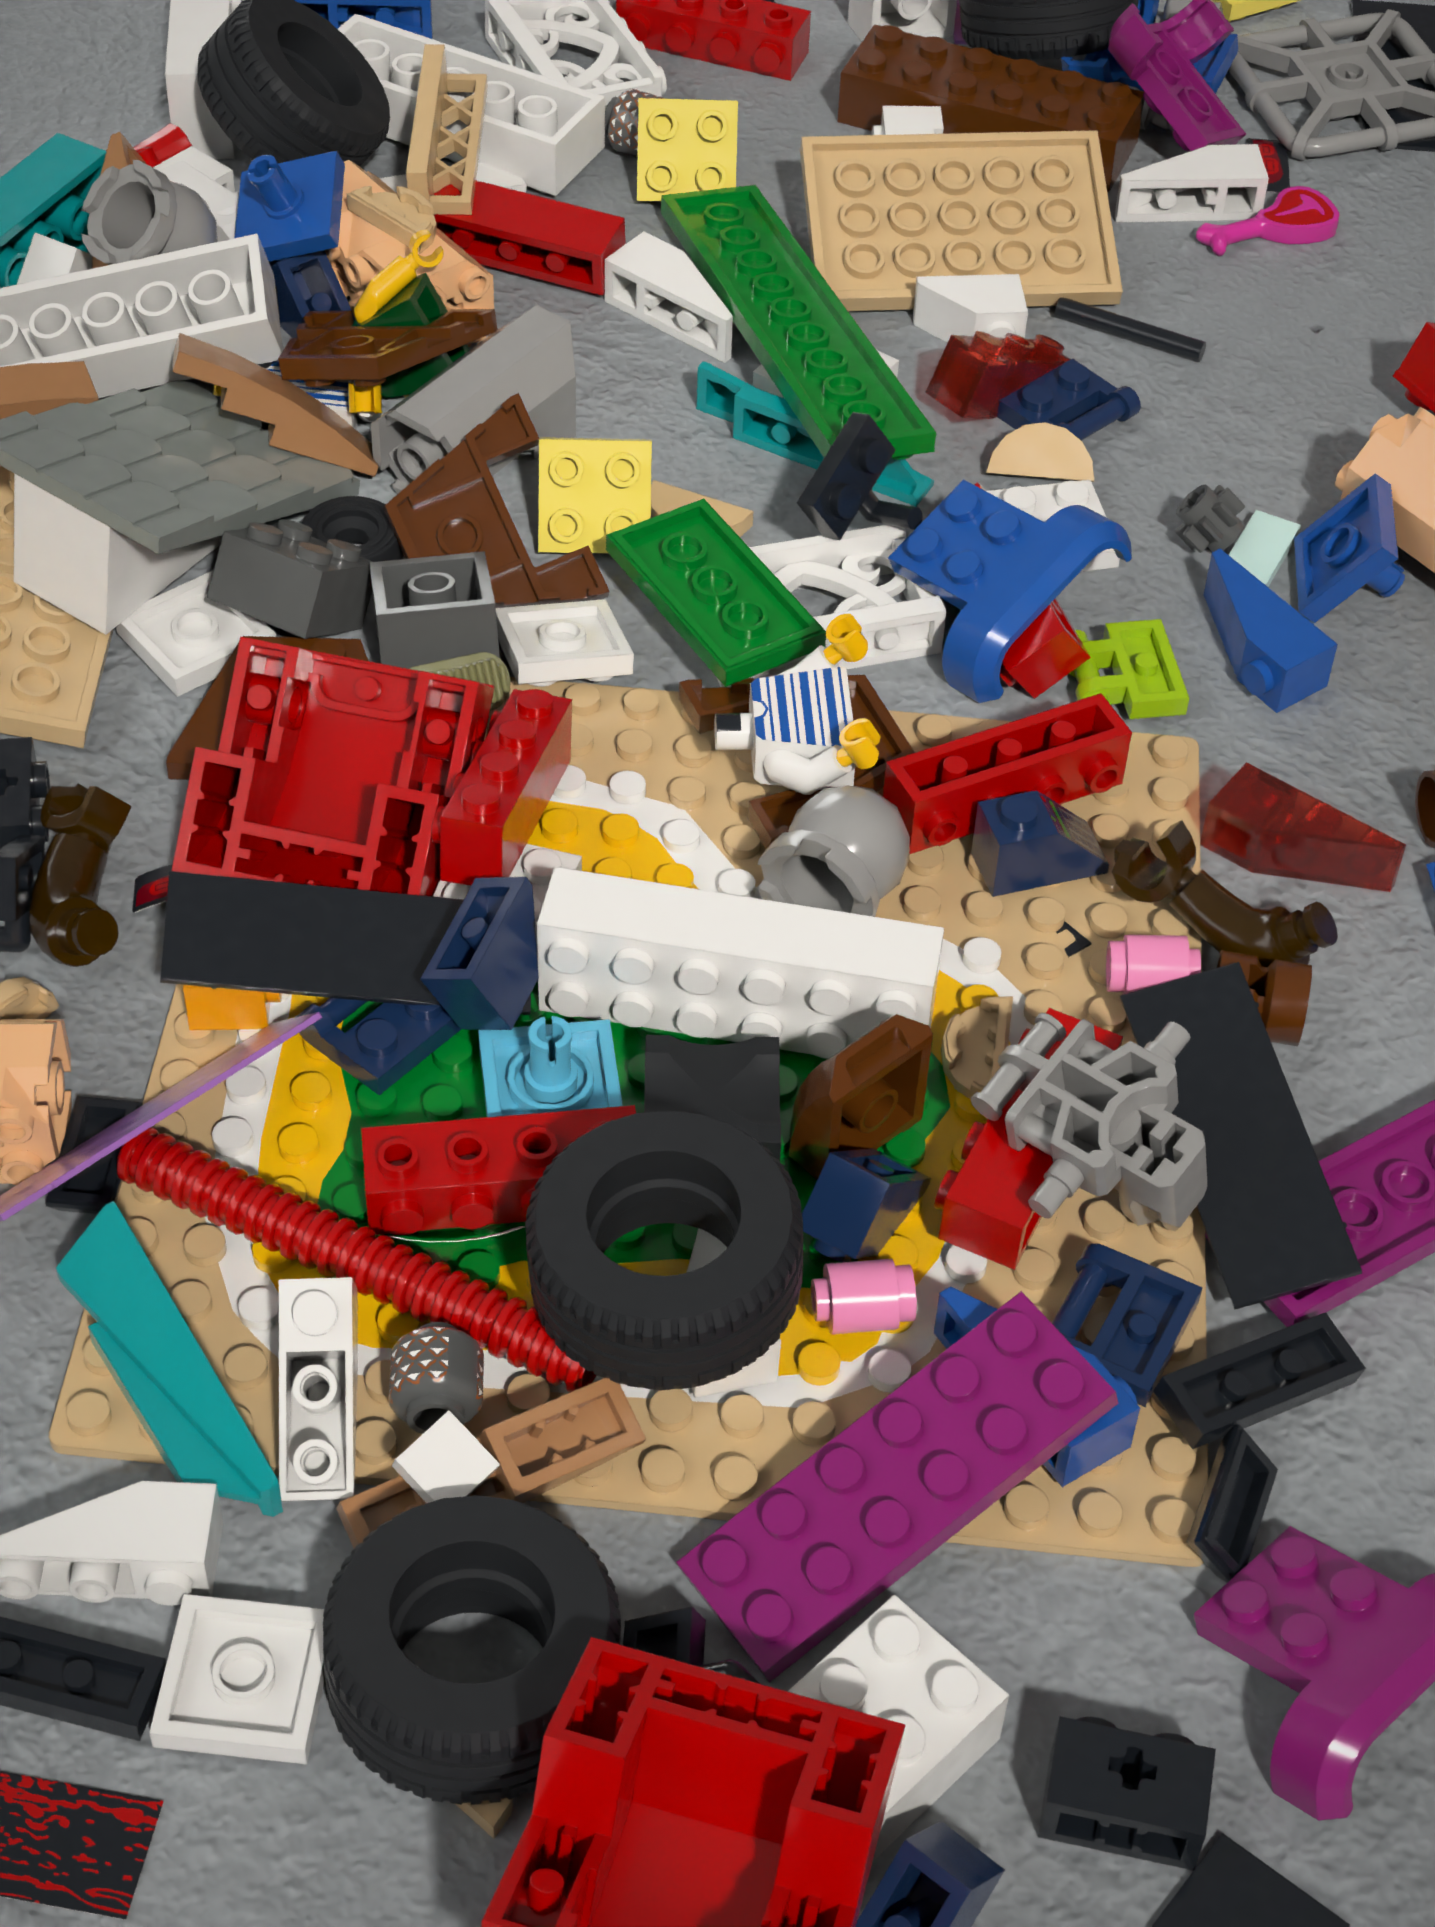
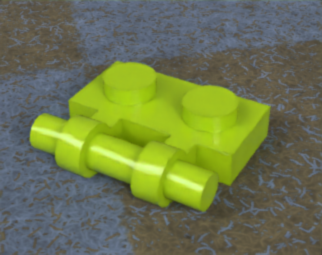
M1161 619L1105 623L1102 640L1088 641L1084 631L1075 630L1091 657L1069 673L1078 682L1075 690L1077 701L1102 693L1110 705L1124 703L1129 719L1186 715L1189 695ZM1100 668H1112L1114 675L1100 676L1098 670Z

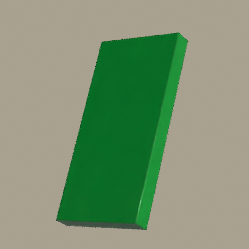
M704 498L606 535V551L725 687L807 655L821 645L826 646V631Z

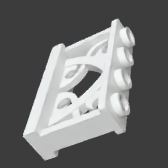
M485 0V39L502 63L605 96V110L613 97H619L622 92L628 89H636L660 97L666 93L667 82L662 67L657 66L646 52L644 44L635 38L628 29L625 19L618 16L610 5L609 0ZM543 40H549L546 44H543ZM559 42L577 45L600 53L596 61L586 70L571 62L550 59L557 52Z
M881 525L846 531L841 540L826 538L820 535L749 547L790 593L796 589L816 587L847 598L837 606L834 613L813 617L825 631L830 622L842 614L853 615L862 627L861 634L868 642L866 655L856 662H847L842 658L838 662L839 667L852 669L942 653L946 608L940 596H934L933 593L894 572L888 559L906 539L905 528ZM894 573L895 576L891 581L878 587L875 586L879 581L880 575ZM903 591L907 601L897 602L892 597ZM827 638L825 648L831 645ZM809 654L750 678L755 680L756 678L776 676L796 666ZM717 678L720 687H725V686L721 683V681Z

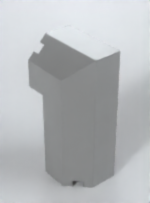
M535 305L489 335L371 423L373 459L379 465L381 471L385 470L388 466L392 469L398 478L391 484L396 493H400L435 461L444 458L464 440L465 435L479 423L483 424L501 408L502 403L519 393L539 438L576 437V375L571 322L539 305ZM539 444L525 450H534V459L539 458ZM523 452L489 465L488 468L491 475L496 474L512 460H519L518 456Z

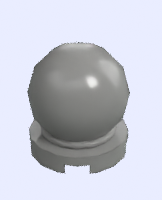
M132 160L133 164H129L120 170L114 166L107 168L92 184L83 202L82 210L89 213V219L87 224L88 235L82 234V241L91 256L108 265L218 242L216 219L207 202L196 191L183 184L169 181L164 173L140 160Z
M847 785L823 789L797 810L788 832L782 833L775 839L759 858L757 865H762L764 880L758 886L761 897L764 900L875 917L880 899L900 884L909 861L910 836L898 807L871 788Z

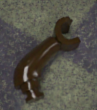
M79 783L75 787L51 786L41 808L40 820L42 826L57 834L53 837L39 868L29 908V930L41 951L53 961L70 967L89 965L98 959L100 955H105L111 951L117 943L119 934L118 924L109 912L102 910L97 903L108 859L107 856L112 842L119 834L132 807L97 786H90L88 789Z
M1182 820L1171 825L1156 841L1166 858V862L1157 858L1152 852L1149 842L1134 837L1130 841L1123 839L1114 850L1115 865L1112 874L1116 884L1126 895L1137 901L1151 903L1160 901L1171 893L1174 897L1168 904L1219 953L1221 950L1255 955L1263 967H1268L1275 959L1309 964L1310 954L1316 952L1318 947L1326 948L1337 941L1338 934L1335 921L1329 910L1320 902H1314L1305 906L1303 911L1296 910L1291 913L1286 908L1280 906L1272 909L1254 908L1232 894L1203 869L1195 874L1192 869L1196 861V846Z

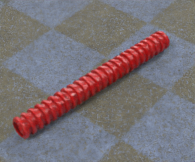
M154 1127L145 1130L121 1147L117 1161L118 1178L125 1183H136V1186L144 1192L153 1191L156 1197L163 1201L171 1200L180 1209L189 1208L190 1212L199 1218L207 1216L212 1224L216 1226L226 1225V1229L235 1235L244 1233V1237L252 1243L262 1241L264 1248L271 1252L280 1250L281 1255L290 1261L299 1258V1263L309 1270L317 1267L318 1273L326 1278L334 1276L336 1278L352 1277L358 1293L364 1296L373 1293L374 1299L383 1305L392 1302L393 1308L402 1314L411 1310L412 1317L421 1323L430 1319V1323L444 1322L451 1324L458 1330L473 1337L482 1349L488 1346V1353L491 1356L499 1359L507 1355V1362L516 1368L527 1364V1372L535 1377L546 1373V1380L554 1386H559L565 1382L566 1390L569 1393L593 1383L597 1376L594 1372L587 1371L580 1366L579 1362L566 1356V1352L559 1349L555 1344V1340L550 1338L545 1331V1327L542 1326L535 1306L528 1310L524 1299L514 1297L509 1301L508 1294L500 1288L492 1289L489 1292V1285L481 1279L473 1280L470 1283V1276L466 1272L458 1270L451 1274V1267L442 1261L432 1265V1258L423 1252L414 1255L413 1249L405 1244H399L395 1247L394 1240L386 1235L376 1238V1232L367 1226L358 1229L357 1223L350 1218L339 1220V1215L335 1211L330 1209L321 1211V1207L311 1200L303 1202L302 1198L294 1192L284 1194V1189L274 1183L266 1185V1181L257 1175L248 1177V1173L238 1166L230 1168V1164L221 1158L212 1160V1156L204 1150L194 1151V1147L184 1141L176 1142L173 1136L167 1133L159 1134L158 1130Z

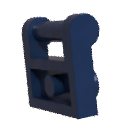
M1072 358L1000 399L997 417L1015 430L1023 425L1046 422L1066 428L1082 441L1116 420L1122 422L1135 416L1141 409V403L1138 395L1132 388L1128 386L1116 388Z
M330 998L321 1006L311 1004L296 1016L319 1012L322 1018L300 1031L301 1036L311 1046L378 1095H381L461 1030L446 1010L441 1008V1005L383 1003L346 1033L336 1026L368 1001Z
M1089 1244L1085 1247L1076 1263L1078 1276L1054 1317L1052 1324L1072 1345L1095 1355L1112 1376L1116 1375L1124 1379L1134 1392L1137 1403L1146 1407L1153 1390L1158 1384L1199 1304L1203 1287L1107 1246ZM1113 1285L1122 1289L1092 1346L1075 1340L1102 1288Z

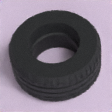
M295 0L242 1L203 45L199 53L198 84L202 97L213 118L225 134L252 160L262 155H271L275 157L278 163L337 151L343 162L350 160L361 166L386 139L390 121L389 102L375 71L361 52L343 33L315 11Z
M959 0L962 37L970 48H984L991 51L992 54L1016 60H1045L1085 55L1108 48L1113 24L1132 3L1138 9V0Z
M678 1111L636 1113L606 1122L577 1138L563 1152L558 1154L552 1160V1163L546 1167L543 1177L538 1180L535 1185V1191L531 1194L525 1226L528 1270L533 1304L539 1314L542 1326L545 1327L546 1333L551 1339L555 1340V1344L559 1349L566 1352V1356L573 1361L579 1362V1365L587 1371L594 1372L595 1375L609 1378L610 1381L618 1384L652 1390L692 1388L708 1384L712 1381H718L742 1370V1367L752 1364L756 1361V1358L763 1356L769 1350V1346L773 1345L780 1338V1334L785 1332L789 1320L792 1319L796 1311L802 1285L803 1217L797 1189L792 1184L789 1173L784 1170L783 1164L774 1158V1154L764 1147L761 1142L733 1125L705 1115ZM660 1223H676L700 1228L715 1236L727 1247L720 1256L709 1264L691 1272L671 1276L637 1273L616 1264L604 1254V1251L613 1242L626 1233L640 1227Z
M476 1495L443 1498L401 1512L393 1517L392 1520L378 1526L377 1530L370 1532L363 1539V1542L351 1551V1555L345 1558L341 1565V1571L337 1572L332 1581L333 1586L329 1588L327 1604L323 1613V1656L329 1708L332 1716L335 1717L338 1732L342 1733V1738L348 1747L353 1748V1753L358 1760L365 1762V1767L373 1773H379L381 1779L387 1783L395 1784V1787L405 1792L413 1791V1795L420 1798L428 1797L432 1801H450L452 1804L459 1805L469 1802L470 1805L482 1804V1801L488 1800L489 1803L501 1802V1799L508 1798L511 1800L519 1797L521 1793L528 1794L536 1789L544 1733L590 1638L594 1637L620 1645L621 1615L618 1609L619 1601L618 1594L615 1592V1585L611 1577L608 1576L605 1564L600 1561V1556L594 1549L589 1547V1543L583 1536L576 1534V1530L562 1524V1521L555 1516L524 1503L510 1499ZM463 1613H486L506 1618L531 1633L543 1648L529 1664L512 1675L491 1682L474 1684L456 1683L432 1676L414 1665L402 1652L409 1640L429 1624L448 1616Z

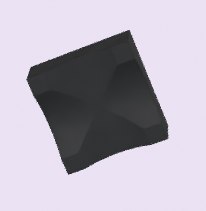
M646 1035L644 1113L678 1111L708 1116L744 1131L750 1137L761 1142L764 1147L774 1154V1158L780 1161L779 1037H754L738 1043L706 1045L682 1041L670 1035Z

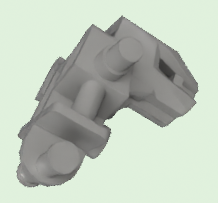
M1046 1013L1038 1014L1034 1021L1035 1025L1019 1045L1011 1044L1000 1054L998 1058L1000 1068L982 1091L976 1092L971 1097L972 1105L980 1114L996 1121L1002 1116V1109L1018 1089L1023 1091L1008 1110L1005 1117L1008 1144L1016 1151H1021L1029 1143L1053 1159V1164L1044 1174V1181L1028 1200L1029 1206L1040 1216L1049 1219L1067 1197H1072L1078 1188L1096 1196L1107 1195L1115 1188L1118 1190L1120 1209L1136 1225L1140 1226L1161 1221L1165 1229L1176 1231L1183 1225L1204 1197L1208 1186L1206 1143L1203 1131L1172 1114L1179 1103L1175 1058L1190 1040V1034L1181 1025L1175 1022H1168L1155 1040L1148 1042L1144 1048L1130 1041L1114 1051L1096 1041L1093 1023L1082 1019L1048 1060L1044 1056L1056 1041H1061L1066 1036V1030L1053 1016Z

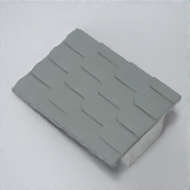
M173 381L144 392H139L133 388L89 404L69 403L36 415H31L24 411L0 419V465L14 473V582L105 635L132 615L145 602L155 597L221 544L224 531L245 529L252 522L266 523L310 510L330 499L359 495L360 480L354 477L350 469L270 446L268 430L262 427L260 420L221 409V404L218 403L215 395L189 382Z

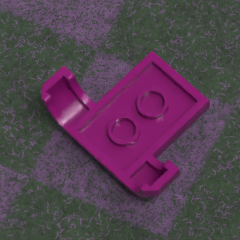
M1192 0L1173 17L1164 22L1146 24L1139 15L1140 11L1132 3L1113 24L1108 50L1130 79L1136 80L1145 91L1143 97L1147 105L1154 112L1166 118L1174 129L1172 134L1175 141L1187 152L1208 145L1237 144L1246 135L1245 131L1193 66V64L1221 44L1234 31V28L1211 0Z
M1289 1526L1194 1613V1619L1199 1636L1300 1693L1285 1715L1272 1749L1270 1780L1273 1793L1318 1821L1347 1818L1353 1809L1352 1784L1363 1755L1374 1740L1435 1682V1573L1421 1578L1410 1588H1407Z

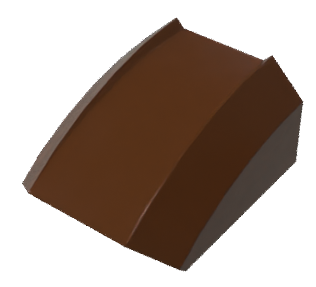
M896 1014L881 1021L876 1027L828 1060L820 1063L809 1073L801 1085L793 1105L790 1124L789 1156L816 1180H818L830 1152L872 1148L877 1150L896 1135L905 1132L922 1120L933 1033L929 1025Z

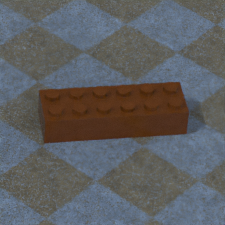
M874 24L841 71L837 122L872 131L873 125H881L883 106H941L943 134L1098 130L1107 192H1110L1138 142L1144 105V91L1132 89L1121 82L1108 83L1084 77L1081 73L1072 70L1060 71L1040 66L1028 59L1016 60L992 54L991 51L984 48H968L948 43L940 37H924L904 32L896 26Z

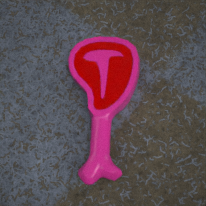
M1294 186L1283 189L1278 194L1274 204L1268 208L1261 209L1255 217L1227 225L1210 223L1200 225L1196 232V239L1203 245L1211 247L1217 256L1225 254L1226 247L1230 244L1258 237L1284 244L1316 243L1335 236L1340 213L1329 198L1310 187Z

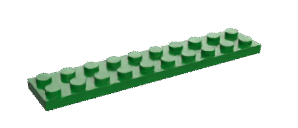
M756 185L661 195V215L702 276L733 315L734 324L824 458L852 412L868 414L872 417L896 450L891 459L902 460L910 458L914 454L934 452L936 431Z

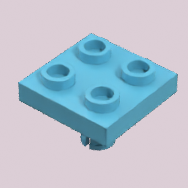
M552 1016V1024L547 1025L545 1017H541L534 1021L531 1026L513 1027L512 1030H478L487 1117L623 1106L610 1019L568 1023L562 1018Z

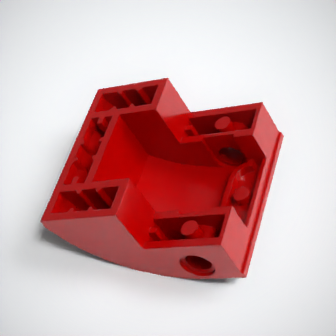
M240 636L219 749L215 751L195 747L171 871L433 897L440 881V844L434 843L432 840L434 816L440 805L446 806L448 804L457 774L459 772L466 773L470 766L471 754L477 741H484L495 686Z
M591 1637L544 1733L532 1815L484 1914L481 1927H856L906 1724Z

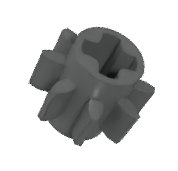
M1201 485L1190 492L1177 507L1176 514L1184 523L1175 530V533L1192 550L1196 549L1199 553H1202L1206 547L1212 552L1220 548L1224 550L1238 538L1244 528L1243 522L1236 515L1245 508V505L1229 488L1224 489L1221 485H1218L1212 491L1208 485Z

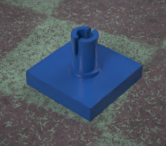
M332 151L283 163H278L275 157L271 155H262L251 161L248 170L241 172L235 238L258 234L269 262L338 247L345 163L338 152Z
M1376 473L1294 538L1299 613L1314 623L1365 584L1377 591L1383 598L1393 595L1404 582L1405 574L1402 573L1404 568L1395 563L1398 559L1391 484Z

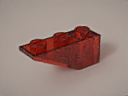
M976 331L974 336L951 335L925 393L961 418L994 419L998 414L1000 399L1071 359L1062 354L1064 350L1062 344L1044 335H1036L1035 339H1025L1013 333H1006L1004 338H999L981 331Z
M1247 762L1209 802L1200 840L1201 846L1252 873L1390 892L1395 885L1406 844Z

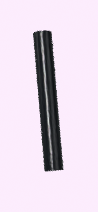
M1061 297L1056 306V317L1200 362L1206 349L1205 341L1068 298Z

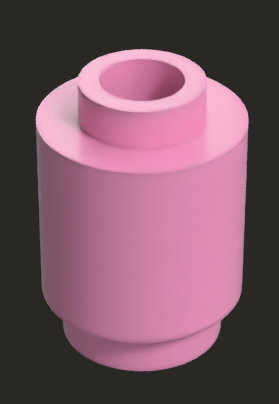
M1124 935L1123 941H1108L1107 992H1122V995L1201 973L1200 949H1189L1187 936Z
M893 1259L824 1264L823 1278L812 1279L811 1301L814 1320L826 1321L831 1335L896 1330L899 1328L900 1322L915 1321L917 1299L911 1265H895Z

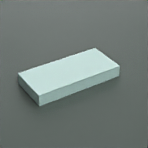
M1255 510L1229 556L1269 587L1292 548L1294 538L1299 535L1301 525Z

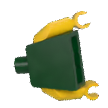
M419 230L414 233L409 242L411 253L405 258L400 255L397 256L369 282L354 307L356 319L351 327L427 326L448 312L427 274L423 273L417 276L415 272L420 266L426 268L434 267L443 258L444 251L442 246L436 248L429 256L418 254L419 245L431 236L429 230ZM465 344L386 377V381L381 383V395L386 398L403 395L406 398L470 350L469 347Z

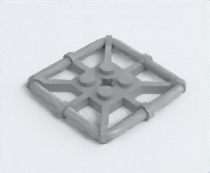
M1388 9L1385 13H1370L1322 22L1311 18L1301 20L1298 26L1238 35V53L1229 71L1245 92V102L1254 113H1260L1280 143L1287 150L1291 151L1293 158L1304 161L1307 157L1327 156L1378 147L1381 151L1395 149L1398 143L1435 137V92L1411 86L1406 82L1422 78L1425 83L1433 84L1435 87V53H1432L1413 27L1400 18V12ZM1370 33L1366 40L1337 45L1332 41L1334 38ZM1395 37L1411 57L1389 60L1381 48L1387 39ZM1301 44L1302 47H1310L1311 49L1291 51L1281 47ZM1247 62L1287 73L1290 77L1261 82ZM1306 98L1314 111L1299 132H1297L1277 105L1278 102ZM1403 107L1434 117L1395 124L1386 110ZM1361 114L1370 126L1369 129L1318 137L1329 120H1340L1346 116Z

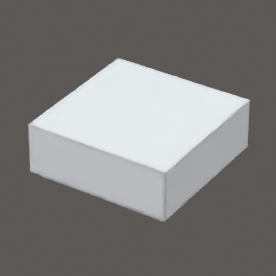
M447 1411L400 1454L391 1466L426 1503H430L443 1498L469 1496L496 1471L500 1463L450 1411Z

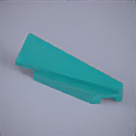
M702 361L698 366L697 410L732 422L733 439L816 470L818 469L824 457L784 398L760 390L710 363ZM890 459L872 490L917 507L933 487L934 480L913 470L906 459Z
M114 1201L106 1204L55 1268L60 1282L97 1321L88 1326L93 1346L177 1482L217 1484L219 1497L258 1504L262 1514L274 1517L282 1513L280 1487L275 1473Z

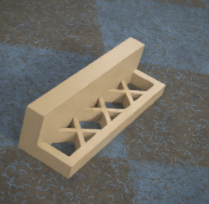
M443 44L424 45L406 168L407 187L422 194L431 202L434 214L472 215L488 89L487 74H447L445 45ZM448 92H475L460 102L447 95ZM457 120L467 125L466 128L455 134L445 128ZM454 151L464 158L452 166H448L441 161L442 158ZM449 184L462 192L461 196L434 195V193Z

